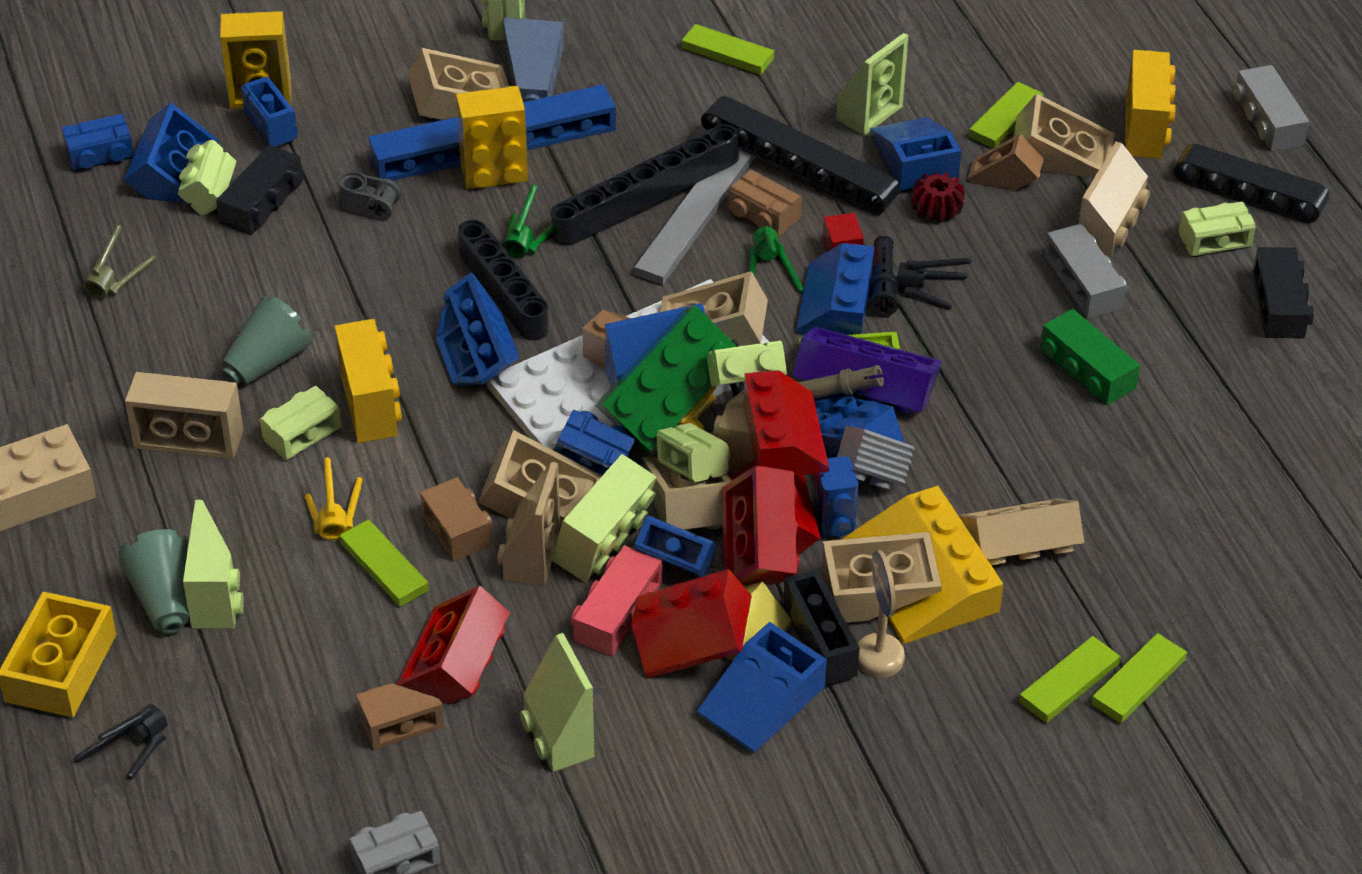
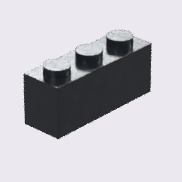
M268 145L216 199L219 223L252 235L261 225L266 223L274 210L284 203L287 196L301 185L304 174L300 156Z
M1257 247L1253 276L1265 338H1305L1307 326L1313 324L1314 311L1313 306H1308L1307 303L1309 286L1308 283H1303L1304 262L1299 261L1295 247Z
M819 569L785 578L783 607L790 617L801 643L827 659L825 685L857 677L860 648Z

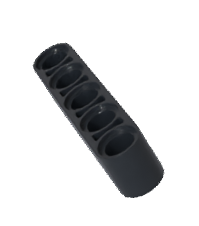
M1199 144L1188 145L1173 169L1175 177L1184 184L1239 202L1243 201L1245 204L1303 223H1314L1317 221L1329 199L1328 190L1320 183Z
M471 219L462 222L458 226L459 254L462 260L522 337L535 341L546 337L549 331L548 304L482 221Z

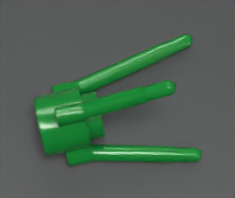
M535 184L530 188L517 223V214L513 213L511 215L506 237L502 243L507 253L516 258L524 257L527 252L534 254L538 246L553 233L551 224L533 240L532 230L524 225L537 190V185Z
M768 226L756 230L753 234L754 245L749 248L750 262L748 272H752L755 277L758 257H761L763 260H772L779 256L798 292L802 293L804 288L785 253L784 246L779 243L777 232Z

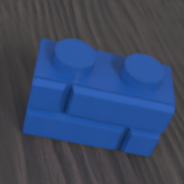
M263 77L243 84L241 93L244 100V113L262 137H264L268 145L275 147L295 140L298 137L295 111L270 78Z
M123 113L82 122L78 125L73 124L62 127L65 148L73 171L134 157L131 136Z
M573 409L557 440L554 451L603 476L621 454L626 457L628 456L635 438L629 436V433L623 427L617 425L610 427L599 422L597 416L589 411L578 412Z
M850 457L828 458L829 472L815 473L813 510L820 535L825 538L847 535L855 530L858 481L853 472Z
M647 515L635 542L634 549L661 559L664 563L699 577H704L717 550V545L711 540L701 536L697 537L691 532Z

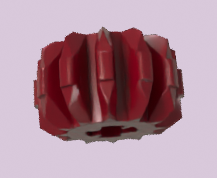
M934 171L932 176L923 174L922 178L916 180L913 186L912 208L917 210L918 216H927L928 221L938 219L942 223L944 218L954 220L955 215L961 213L964 206V186L959 183L957 177L949 178L948 172L944 175H938Z

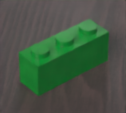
M1074 309L1043 325L1040 349L1047 357L1052 358L1065 369L1068 375L1078 380L1092 395L1099 398L1103 403L1109 405L1137 388L1140 364Z

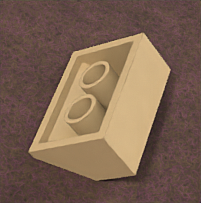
M1117 141L1084 194L1079 217V224H1083L1088 233L1095 237L1097 245L1103 254L1110 257L1117 246L1122 247L1128 234V227H1134L1139 215V208H1145L1150 195V190L1146 189L1148 176L1125 146Z
M1057 498L958 515L991 565L1006 563V556L1017 554L1021 560L1040 557L1041 550L1052 549L1053 554L1074 551L1073 545L1084 543L1079 503L1074 500Z

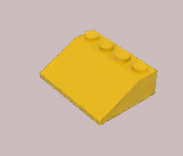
M939 486L905 496L841 539L930 533L942 588L938 593L895 609V614L887 618L903 644L1000 612L1003 583Z

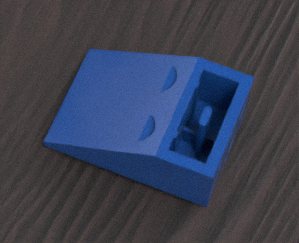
M926 117L870 128V133L893 178L899 183L900 190L913 188L915 181L920 180L923 174L932 176L934 171L938 175H944L948 172L949 178L957 177L959 179L961 149L952 132L930 118Z
M839 394L814 399L827 459L837 457L846 425L866 429L904 442L893 406Z
M769 622L746 642L742 652L738 653L699 707L697 715L754 754L825 688L827 659Z

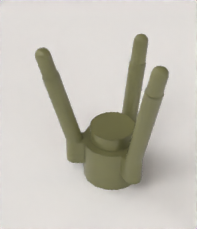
M119 224L115 226L94 268L83 282L84 290L90 296L97 299H103L108 293L115 296L123 285L156 260V256L151 255L116 282L114 279L115 272L106 266L105 263L122 229V226Z

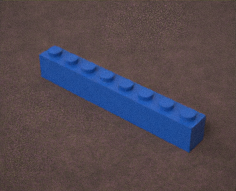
M604 84L523 102L527 150L616 130V106ZM457 117L368 137L370 160L377 177L394 181L460 166Z

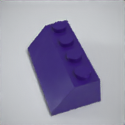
M815 326L801 338L793 377L800 378L802 382L840 374V371L844 369L856 371L879 365L883 374L870 376L869 379L883 377V386L856 390L855 394L865 396L866 401H875L879 404H884L885 402L895 404L897 409L902 412L916 414L917 411L922 412L928 404L942 361Z

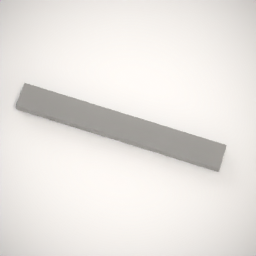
M739 149L740 159L737 163L697 182L635 265L634 275L664 285L729 195L730 186L742 177L756 156Z

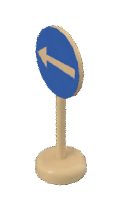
M876 550L872 556V575L879 602L877 633L866 635L858 641L857 644L860 648L858 669L871 677L887 678L895 675L902 669L905 653L900 641L892 635L886 634L887 618L895 614L896 594L892 571L886 555L882 550Z

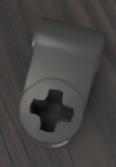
M353 171L347 172L339 178L340 208L350 214L363 215L381 221L387 220L392 214L393 204L400 199L402 194L398 184L389 179L376 178Z

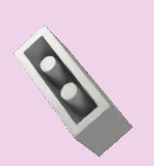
M1273 65L1238 71L1237 82L1233 86L1234 98L1237 102H1240L1245 110L1247 119L1252 121L1260 139L1264 140L1270 151L1305 145L1310 121Z
M1078 224L1048 232L1044 256L1086 318L1121 310L1124 295L1127 293L1126 282L1122 276L1117 274L1110 258L1103 254L1097 245L1095 237L1088 233L1084 225Z

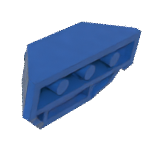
M469 273L445 291L443 300L445 305L440 315L436 341L452 383L455 386L485 384L520 358L504 317L472 273Z

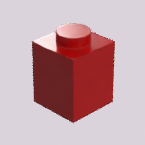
M855 213L824 217L822 241L826 252L841 243L863 245L864 237Z

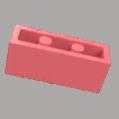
M625 545L616 557L612 556L606 565L605 573L600 581L596 580L593 582L588 598L582 606L578 605L572 614L571 625H573L574 642L613 657L632 629L631 623L637 596L657 591L661 586L662 560Z

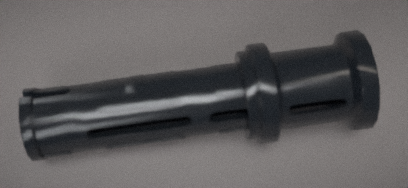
M879 236L874 240V277L870 280L869 285L872 294L869 301L870 310L873 314L881 317L894 314L899 306L898 299L895 296L898 291V281L893 276L894 242L888 236ZM882 283H885V290H882ZM882 299H885V308L882 307Z

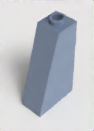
M504 17V44L513 86H519L523 102L552 96L564 47L563 22Z

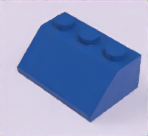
M170 102L148 120L124 181L147 199L187 203L178 195L182 182L179 176L184 168L187 167L189 161L186 157L187 153L196 144L202 145L209 140L218 142V139Z
M841 243L809 263L796 334L805 335L815 326L845 335L863 333L870 291L869 285L873 272V246Z
M702 303L695 304L705 314ZM686 307L605 324V368L611 387Z

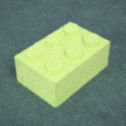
M621 454L563 520L551 560L585 583L594 573L600 575L606 568L610 559L609 555L614 550L620 552L630 537L628 533L633 528L638 530L643 525L645 518L649 514L646 509L656 494L652 491L656 476Z

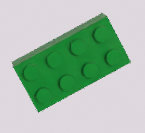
M696 305L686 307L601 397L595 406L614 425L623 427L629 433V436L635 438L634 444L642 452H652L657 446L656 434L658 430L674 428L712 388L707 363V352L737 346Z

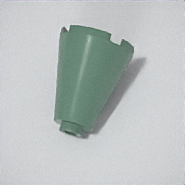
M265 295L258 302L221 363L224 368L222 374L229 382H236L245 386L306 349L313 341L311 331L308 327L304 331L298 325L301 317L290 306L274 296L268 300V295Z
M157 529L137 535L138 542L129 547L128 543L125 542L118 551L119 564L153 627L166 634L176 633L189 621L183 585L189 545L188 537L185 535L183 538L178 537L177 531L172 529Z

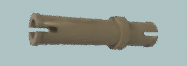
M874 365L873 367L856 371L844 369L840 371V374L798 383L812 391L813 398L817 399L842 393L849 396L854 395L856 390L882 387L884 379L883 377L869 379L870 376L883 374L880 366Z

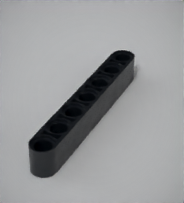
M719 97L701 116V124L706 131L719 125H730L737 130L739 149L872 214H882L900 193L899 183L892 176L730 97Z
M730 125L716 126L556 204L550 210L556 242L564 245L576 243L734 165L740 159L737 130Z

